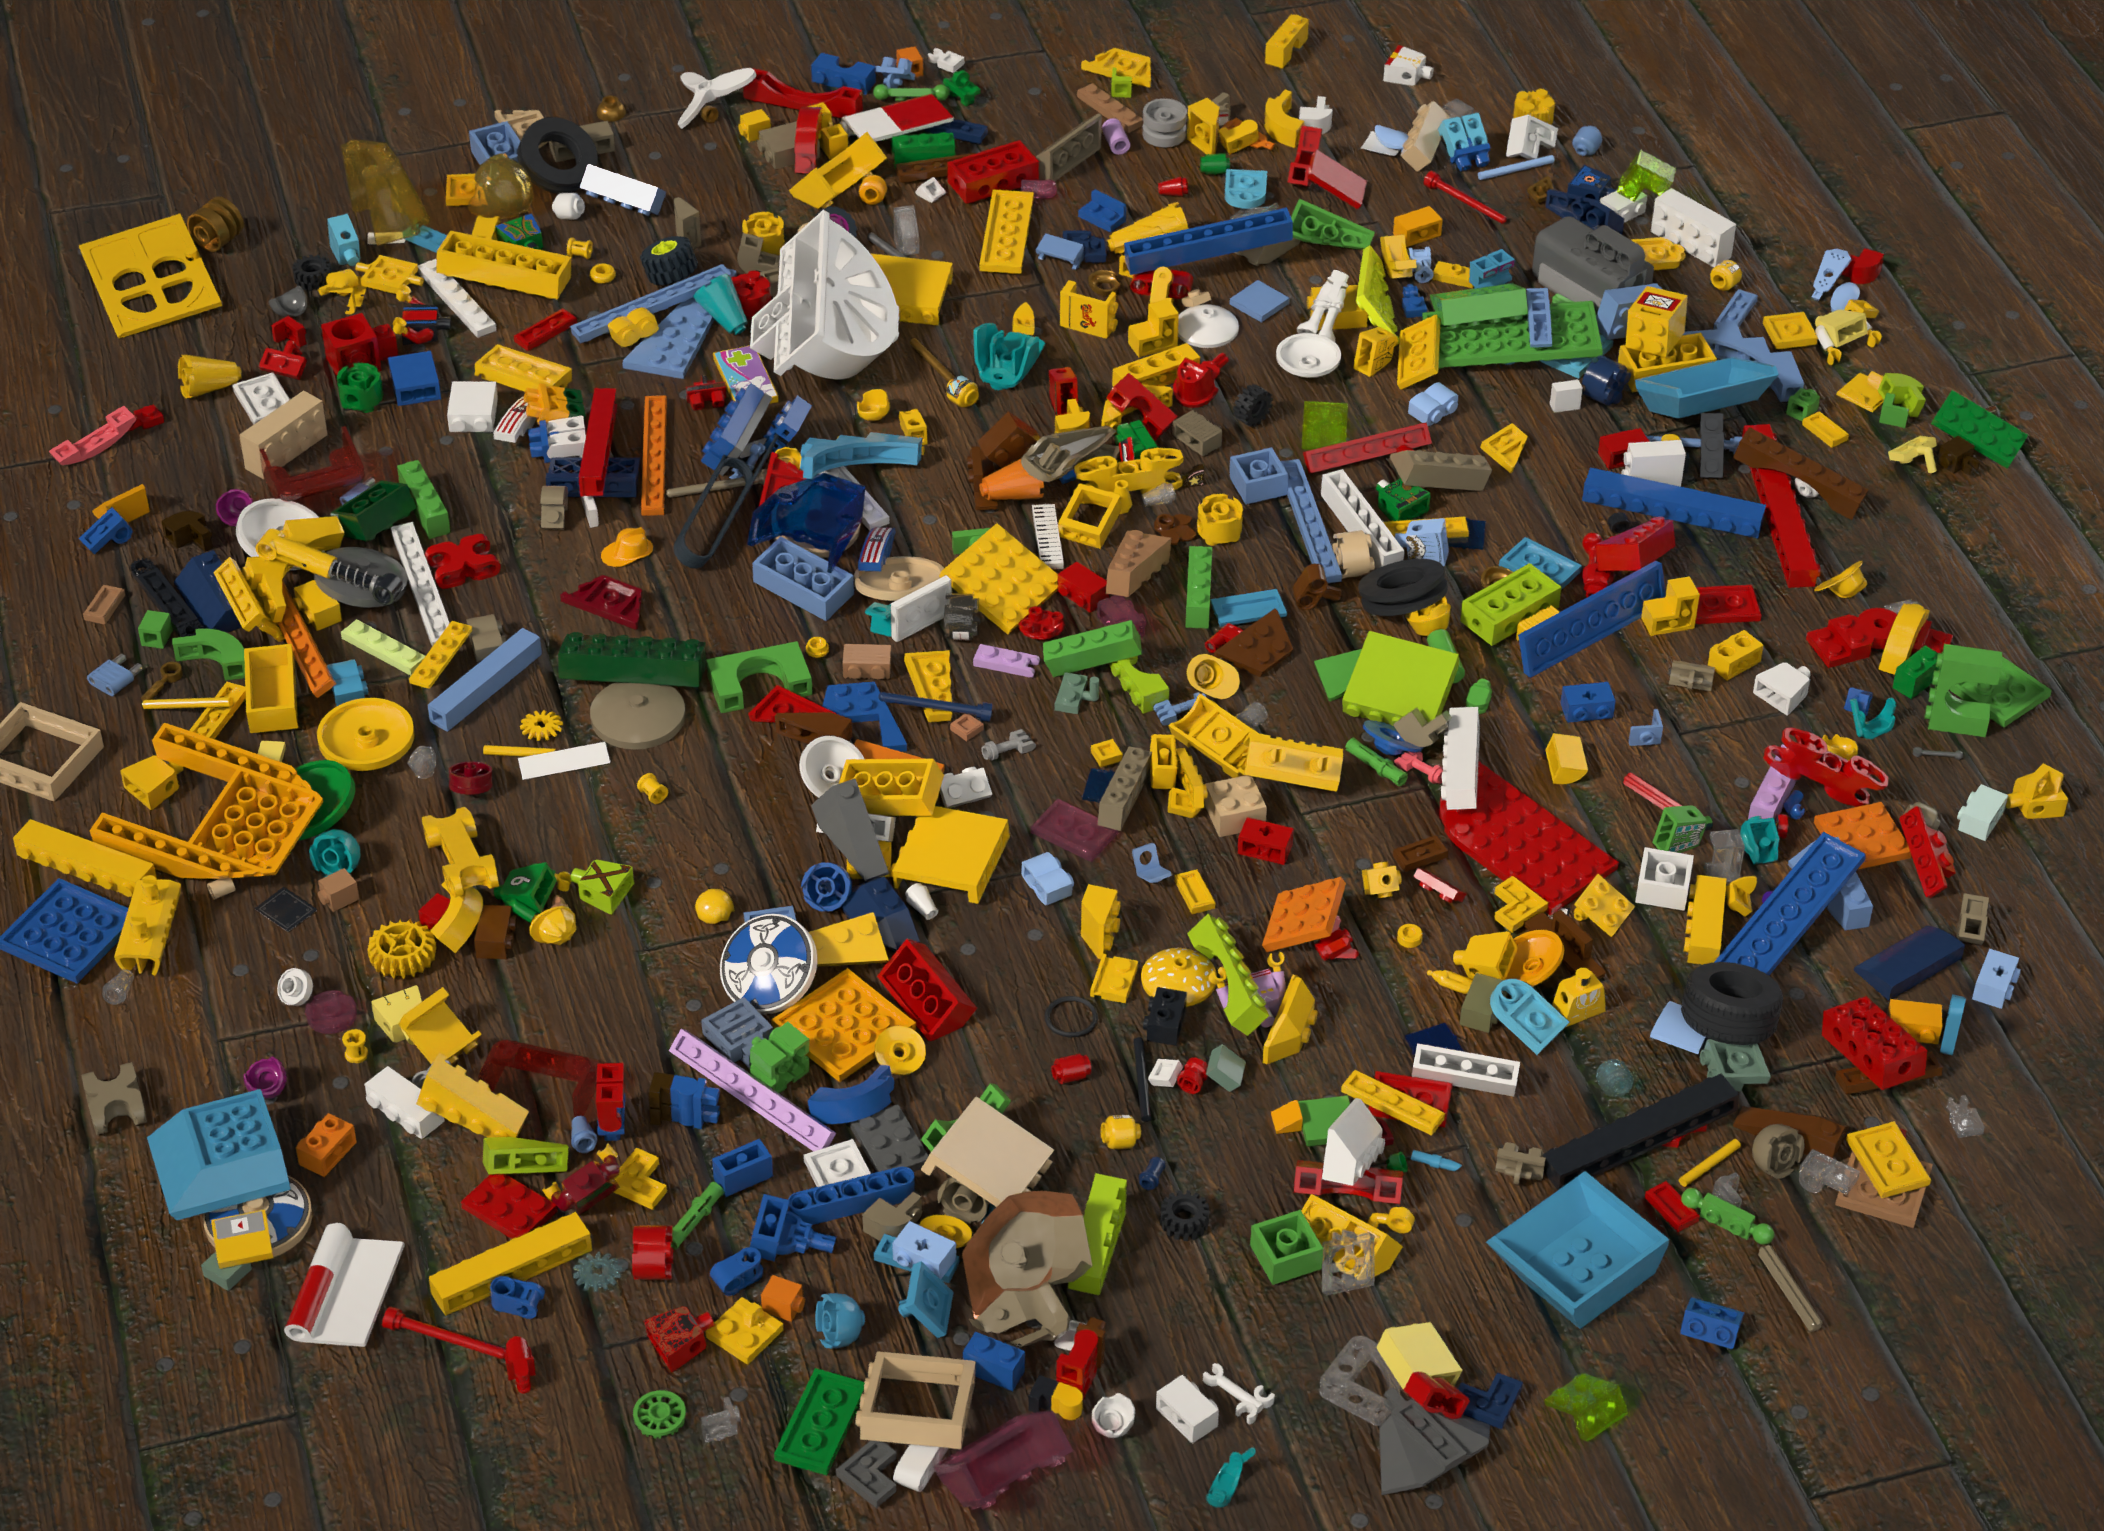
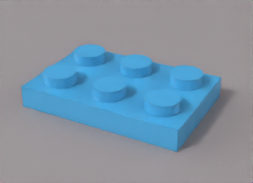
M1524 537L1499 560V566L1508 568L1513 572L1531 563L1562 587L1561 590L1581 573L1582 565L1527 537Z

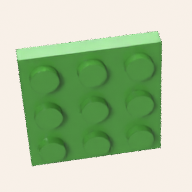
M2003 656L1998 685L1962 682L1950 688L1951 692L1964 701L1990 704L1989 718L2003 728L2048 699L2052 691Z

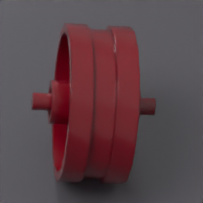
M476 761L452 765L449 768V789L466 795L489 791L492 788V767L486 763Z

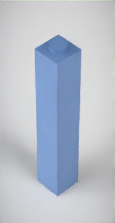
M524 628L520 629L428 704L430 722L447 732L542 655L540 637Z

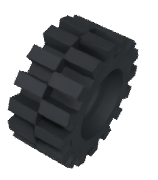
M313 254L309 255L308 258L302 256V260L298 258L297 262L293 263L295 284L301 286L303 290H306V288L309 291H312L313 288L318 290L319 287L325 286L327 284V275L332 273L329 259L326 260L324 256L320 258V255L317 254L316 257H313Z
M1252 384V386L1248 385L1247 389L1244 388L1242 390V395L1239 393L1237 396L1239 399L1235 400L1234 404L1236 406L1233 407L1235 418L1249 427H1255L1256 424H1261V419H1266V413L1269 414L1270 412L1268 409L1272 408V403L1270 402L1273 401L1271 393L1256 384Z
M1182 1190L1177 1191V1196L1171 1193L1169 1194V1199L1165 1198L1161 1205V1224L1163 1231L1167 1230L1169 1237L1174 1234L1175 1240L1183 1237V1241H1188L1189 1236H1191L1192 1240L1197 1239V1234L1200 1237L1204 1234V1230H1207L1209 1223V1205L1204 1197L1199 1199V1194L1196 1192L1192 1196L1191 1191L1186 1190V1194H1182ZM1180 1212H1188L1193 1214L1194 1217L1181 1219L1175 1215Z

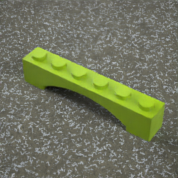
M1208 913L1187 934L1196 950L1209 959L1216 956L1222 962L1228 980V1002L1224 1008L1225 1014L1233 1027L1248 1036L1269 1016L1265 1008L1266 1002L1257 992L1259 987L1251 979V971L1243 963L1242 959L1244 957L1236 949L1235 939L1228 933L1229 926L1220 917L1216 919Z

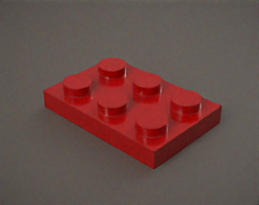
M490 1174L461 1201L462 1209L511 1239L518 1238L538 1227H542L557 1212V1206L553 1202L507 1174Z

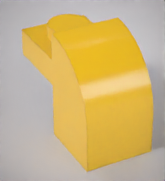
M1076 399L1067 400V414L1055 416V433L1090 428V412H1083V408L1078 406Z

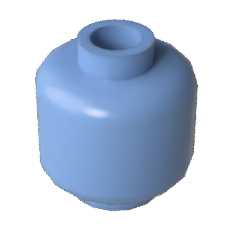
M1584 126L1579 129L1573 138L1572 144L1579 155L1592 156L1601 145L1602 136L1596 127Z

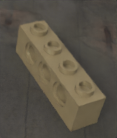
M1128 747L1099 803V826L1121 831L1150 774L1152 752L1142 750L1141 748Z

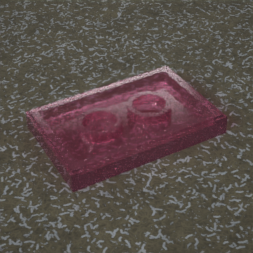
M1057 799L1031 826L1032 834L1090 862L1118 834V830L1099 826L1098 817L1060 799Z

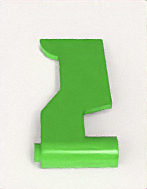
M1438 629L1427 637L1429 647L1457 654L1448 631ZM1362 649L1314 661L1329 702L1345 694ZM1460 658L1459 668L1453 684L1461 681L1465 676V670Z

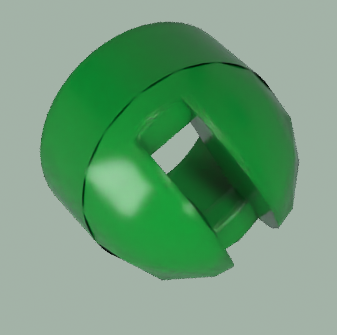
M1402 1152L1392 1154L1386 1160L1387 1170L1403 1171V1173L1408 1171L1407 1161Z

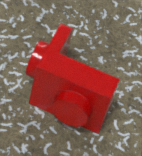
M290 316L272 324L273 339L276 343L287 338L294 341L298 347L307 344L305 327Z

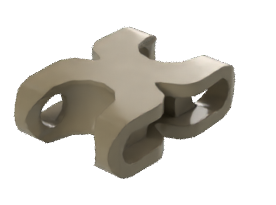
M132 1062L121 1064L120 1074L111 1081L98 1080L94 1072L82 1074L83 1086L96 1135L107 1133L110 1120L120 1115L131 1117L134 1125L147 1123Z

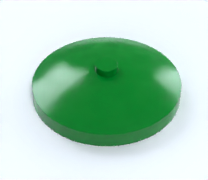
M318 760L295 768L297 774L303 780H306L311 789L323 798V803L299 840L308 839L326 831L337 823L349 809L355 795V782L346 767L338 762Z

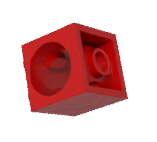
M363 313L321 324L326 359L336 376L343 367H354V363H368L374 365L378 372L382 371L377 336Z

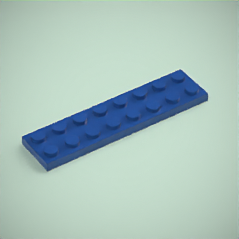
M1654 561L1520 633L1518 637L1524 673L1531 678L1640 619L1644 601L1666 597L1662 563Z
M1823 832L1714 962L1742 964L1760 970L1770 976L1862 865L1866 854Z

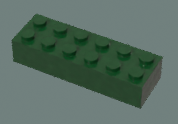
M580 632L566 634L558 652L559 679L699 687L706 669V642H699L696 639L679 641L674 638H664L662 640L653 639L649 636L630 638L627 635L612 637L601 633L583 635Z

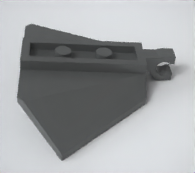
M1394 1387L1389 1389L1384 1395L1388 1398L1384 1400V1405L1391 1411V1416L1379 1429L1381 1495L1423 1487L1485 1449L1489 1443L1490 1425L1463 1415L1458 1419H1450L1441 1412L1430 1413L1413 1399L1406 1401Z

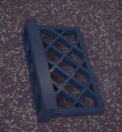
M551 457L549 472L546 473V486H567L568 497H581L579 473L582 458ZM609 458L603 496L593 497H636L640 458Z

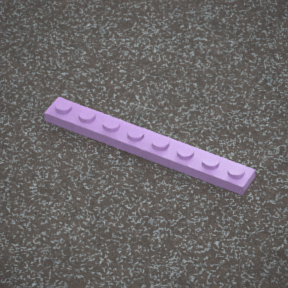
M680 1029L669 1049L671 1053L812 1151L829 1147L836 1135L833 1130L689 1031Z

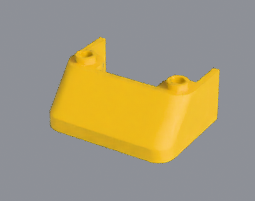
M866 132L846 150L819 169L817 167L793 186L789 192L794 198L816 209L821 207L825 209L833 204V198L860 179L864 180L869 175H873L871 171L887 159V157L870 134Z

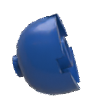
M822 862L812 866L805 873L801 882L805 901L818 911H834L841 908L852 892V881L849 873L842 866L833 862Z

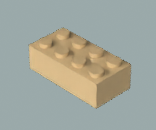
M303 390L240 434L245 469L262 479H266L327 436L322 400Z

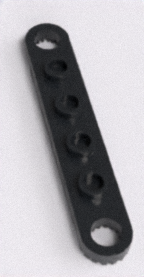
M141 558V560L137 559V561L135 560L133 561L134 563H131L132 576L160 612L170 613L172 627L180 637L190 636L188 633L196 632V629H204L198 618L161 571L156 568L153 561L151 562L148 558L145 560ZM140 568H146V570H145V569H144V571L141 570V572H140V570H138V569H140Z

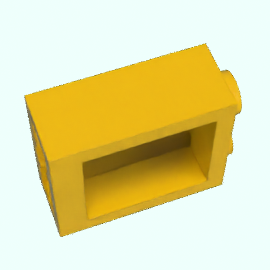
M1079 483L1058 522L1059 536L1101 549L1122 510L1121 496L1111 491H1104ZM1082 501L1108 508L1098 527L1072 520Z

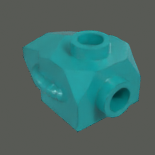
M1754 816L1741 825L1740 840L1753 864L1776 862L1778 860L1780 839L1774 818L1762 819L1761 816Z

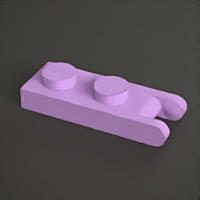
M980 644L973 659V666L1033 677L1035 670L1028 667V665H1038L1040 658L1037 655Z

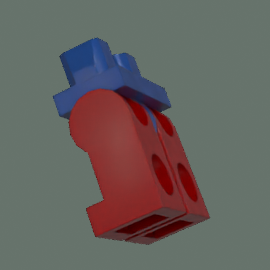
M624 1063L597 1064L596 1107L598 1135H604L605 1141L620 1140V1135L625 1134Z

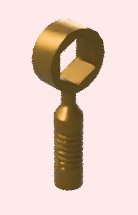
M177 662L163 664L160 668L162 679L156 681L141 697V700H152L163 689L165 682L173 683L179 681L183 676L181 665ZM168 671H176L175 673L166 674Z

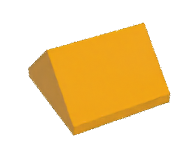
M141 484L104 502L92 511L93 514L100 519L112 507L128 523L149 513L150 510L144 485Z

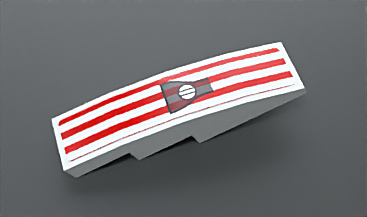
M524 396L517 400L503 416L494 431V439L515 443L519 435L524 436L527 428L531 429L537 418L527 416L526 407L528 403H524Z

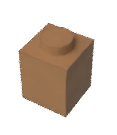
M345 868L318 880L320 889L318 897L323 905L327 904L333 912L359 900L357 882Z

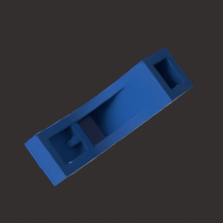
M880 1065L867 1080L856 1086L841 1089L820 1087L808 1099L811 1116L822 1124H841L857 1121L881 1111L891 1103L889 1093L894 1089V1078L892 1077L890 1066Z

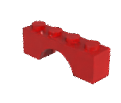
M1297 1160L1294 1183L1295 1193L1313 1195L1345 1193L1363 1196L1372 1201L1400 1204L1403 1171L1369 1168V1170H1365L1363 1177L1359 1178L1352 1186L1322 1179L1324 1167L1322 1162Z

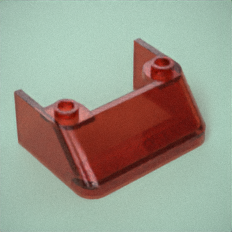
M501 1040L493 1045L478 1077L479 1080L488 1084L491 1092H493L505 1066L576 1081L578 1084L572 1094L575 1118L577 1116H584L593 1098L597 1086V1064L602 1063L598 1059L517 1041Z

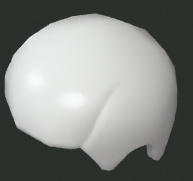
M1116 1393L1112 1397H1102L1092 1410V1424L1099 1434L1106 1437L1117 1438L1123 1436L1133 1426L1135 1407L1129 1398L1120 1393Z

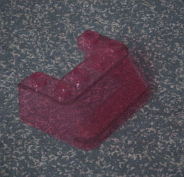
M1053 1410L1026 1413L1011 1419L934 1465L933 1468L938 1478L963 1507H971L973 1510L981 1506L982 1509H985L997 1502L996 1497L1010 1488L1008 1484L1015 1480L1020 1482L1033 1475L1031 1470L1038 1466L1044 1468L1049 1465L1051 1467L1060 1465L1066 1461L1065 1456L1073 1450Z

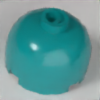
M336 829L317 836L309 849L310 860L314 868L318 872L321 870L328 875L343 868L350 874L358 866L361 856L357 840L350 833Z

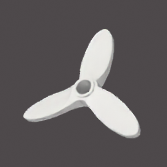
M744 68L722 74L712 80H706L701 75L692 72L683 73L680 77L683 84L690 91L694 92L695 95L678 122L679 127L682 129L689 124L705 103L713 101L716 97L727 95L752 82L756 77L754 69Z

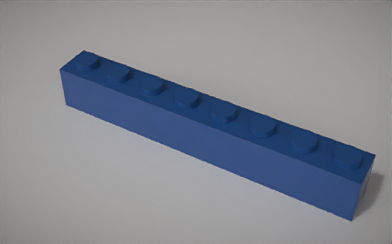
M1286 207L1125 242V262L1130 275L1156 270L1159 267H1170L1293 240V221Z
M1590 468L1582 501L1655 517H1664V519L1753 538L1759 537L1766 509L1765 504Z

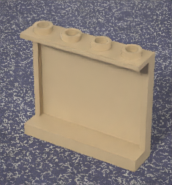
M975 1097L930 1153L921 1171L930 1176L935 1168L939 1167L997 1207L1007 1196L1031 1191L1028 1187L1034 1189L1042 1177L1039 1172L1044 1175L1052 1164L1049 1158L1054 1149L978 1097Z

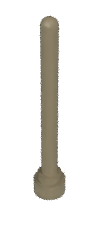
M762 469V472H759L753 484L764 485L768 469ZM745 478L716 481L710 491L745 486ZM707 483L668 489L666 495L672 498L702 493Z

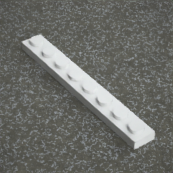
M413 522L391 527V534L433 647L450 623Z

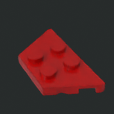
M774 452L771 453L755 520V528L770 526L771 509L781 493L793 486L812 482V479L803 478V471L797 469L790 462L782 461L778 458V454Z

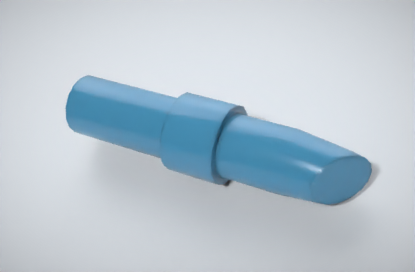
M1413 1150L1411 1160L1430 1165V1167L1456 1171L1462 1166L1460 1163L1442 1158L1440 1155H1431L1417 1150Z

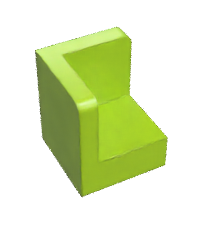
M1113 68L1111 97L1131 98L1132 77L1116 76L1117 68Z

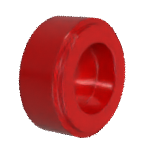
M1777 814L1775 823L1780 839H1785L1788 832V816L1786 814Z

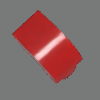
M1866 248L1863 249L1859 257L1849 254L1851 262L1841 273V275L1850 277V282L1854 284L1873 282L1881 272L1884 254Z

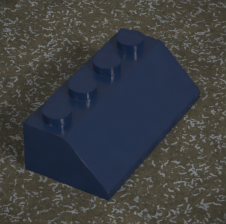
M212 550L192 557L175 579L174 586L204 629H215L227 633L242 628L213 573L222 563L215 551Z

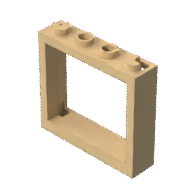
M20 702L0 723V753L25 726L66 739L81 746L52 777L0 759V783L55 802L103 749L101 731L73 719H68Z
M877 1351L875 1361L869 1363L868 1378L865 1379L864 1394L861 1395L860 1411L858 1410L856 1415V1424L860 1426V1439L961 1449L975 1386L976 1361ZM881 1378L959 1385L952 1420L873 1412Z

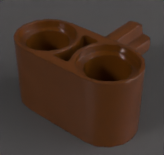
M1315 563L1308 565L1293 586L1296 604L1301 610L1314 608L1321 597L1338 601L1342 594L1341 589L1328 585L1322 565Z

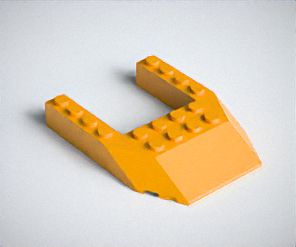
M163 723L152 739L157 758L228 782L190 840L186 842L105 813H101L90 829L93 842L153 863L156 870L179 878L223 879L270 876L277 874L323 803V798L311 789L308 782L303 780L291 765Z

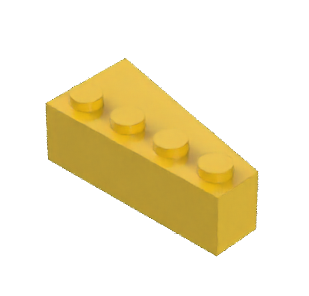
M874 912L809 932L816 946L817 967L888 963V957Z
M438 1053L426 1075L416 1105L487 1138H517L529 1111L502 1093L497 1095L492 1093L487 1083L482 1080L474 1081L465 1075L467 1070L459 1065L454 1068L445 1062L447 1057Z

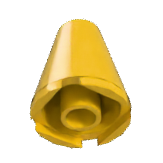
M181 355L182 357L179 358L178 378L183 381L184 386H180V389L185 398H193L236 384L238 379H241V369L235 362L192 355Z

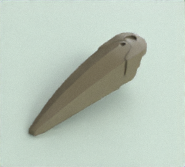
M1101 426L1043 436L1036 444L1031 445L1030 449L1023 455L1021 464L1032 477L1041 481L1051 482L1073 470L1074 466L1078 463L1088 460L1116 431L1110 426Z

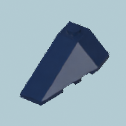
M1552 189L1547 190L1546 208L1562 218L1567 216L1574 217L1594 230L1602 225H1606L1621 235L1623 234L1624 218L1598 200Z

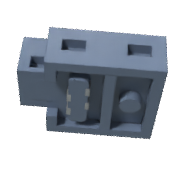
M745 997L702 1019V1032L722 1055L732 1062L741 1060L749 1070L751 1067L750 1049L753 1046L752 1040L756 1036L762 1040L764 1038L769 1040V1036L773 1031V1027Z

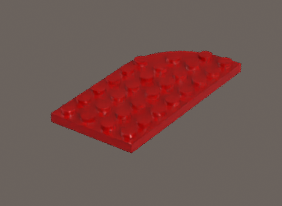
M1479 761L1476 809L1447 810L1446 800H1442V797L1440 798L1439 816L1449 839L1463 852L1501 880L1505 881L1511 876L1517 878L1548 902L1545 912L1550 916L1579 897L1597 874L1602 878H1606L1618 869L1619 862Z

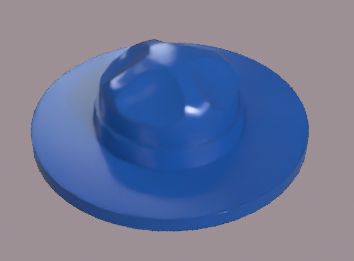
M1367 720L1363 724V729L1375 738L1374 745L1386 755L1403 754L1404 751L1421 752L1423 747L1406 742L1392 725L1373 720Z

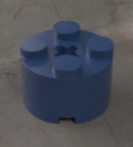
M1600 355L1596 357L1599 360L1596 363L1591 362L1584 374L1582 385L1585 386V391L1582 390V394L1605 405L1618 404L1622 398L1621 392L1624 385L1631 378V373L1627 371L1625 365Z

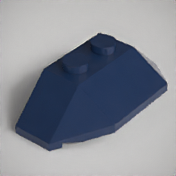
M879 877L852 886L850 896L841 906V909L849 919L874 912L884 947L891 948L893 952H896L907 938L920 943L907 906L885 877Z

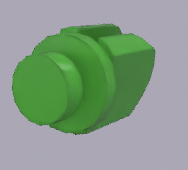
M1479 679L1477 683H1474L1470 687L1466 698V707H1478L1479 714L1485 713L1492 697L1491 683L1488 680Z

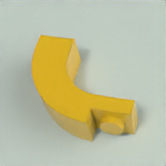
M1284 90L1276 99L1268 98L1266 102L1265 129L1274 140L1295 148L1299 144L1302 125L1304 126V121L1287 115L1291 109L1292 91Z
M1903 604L1887 639L1879 670L1895 675L1897 667L1910 658L1917 635L1928 619L1930 610L1924 609L1919 604Z
M444 881L441 885L449 892ZM473 886L467 888L463 896L453 897L449 892L451 897L449 907L443 917L431 929L432 934L454 953L469 938L482 912V895Z

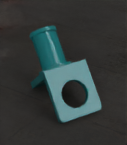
M874 602L865 610V614L872 616L870 631L891 637V604L884 605Z

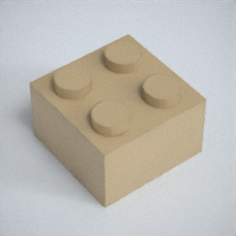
M1246 775L1206 783L1207 799H1204V805L1219 837L1240 833L1247 817L1266 821L1267 807L1252 776Z

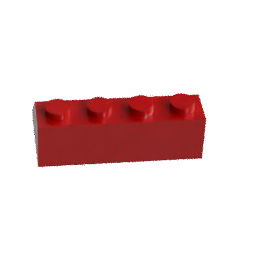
M908 938L877 975L878 979L906 1014L916 1022V1026L928 1041L936 1040L962 1028L977 1010L974 1003L925 944Z

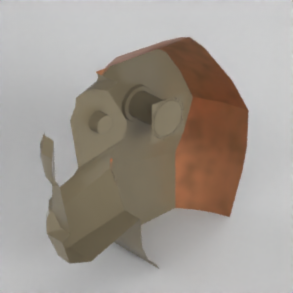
M1028 1191L1007 1196L988 1215L969 1240L962 1253L974 1320H969L972 1326L984 1332L1001 1333L1022 1322L1036 1319L1043 1325L1041 1330L1007 1343L1018 1349L1040 1340H1057L1068 1332L1071 1317L1052 1285L1073 1282L1093 1267L1083 1215L1072 1194L1049 1191Z

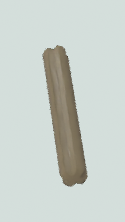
M1770 1245L1761 1247L1758 1253L1759 1257L1808 1330L1811 1332L1819 1330L1822 1320L1773 1247Z

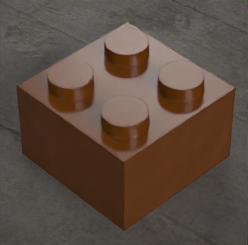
M1008 411L977 442L986 458L1004 468L1021 459L1030 449L1031 445L1037 443L1040 436L1035 429Z

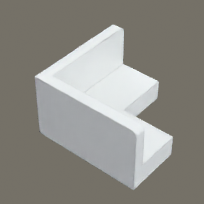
M1531 115L1512 119L1506 156L1511 158L1520 155L1529 160L1537 159L1539 144L1549 149L1555 147L1558 128Z

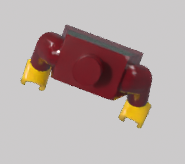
M608 1143L604 1150L597 1152V1155L604 1163L594 1160L589 1162L562 1181V1191L558 1184L553 1182V1185L549 1188L542 1189L545 1196L560 1210L568 1211L573 1208L578 1216H580L620 1188L615 1180L620 1173L616 1159L618 1154Z

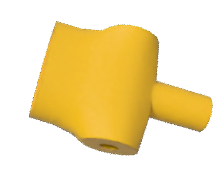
M351 269L333 272L326 277L327 284L337 280L333 286L336 288H354L359 286L358 277ZM327 285L318 288L321 296L330 293L327 292ZM338 293V294L341 295V296H346V295H348L349 293Z

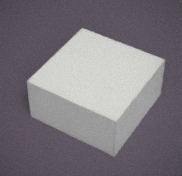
M1579 380L1552 383L1550 406L1554 413L1580 409L1582 386Z

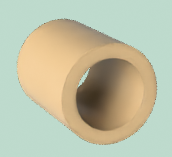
M231 878L218 879L207 884L209 893L214 900L235 891Z

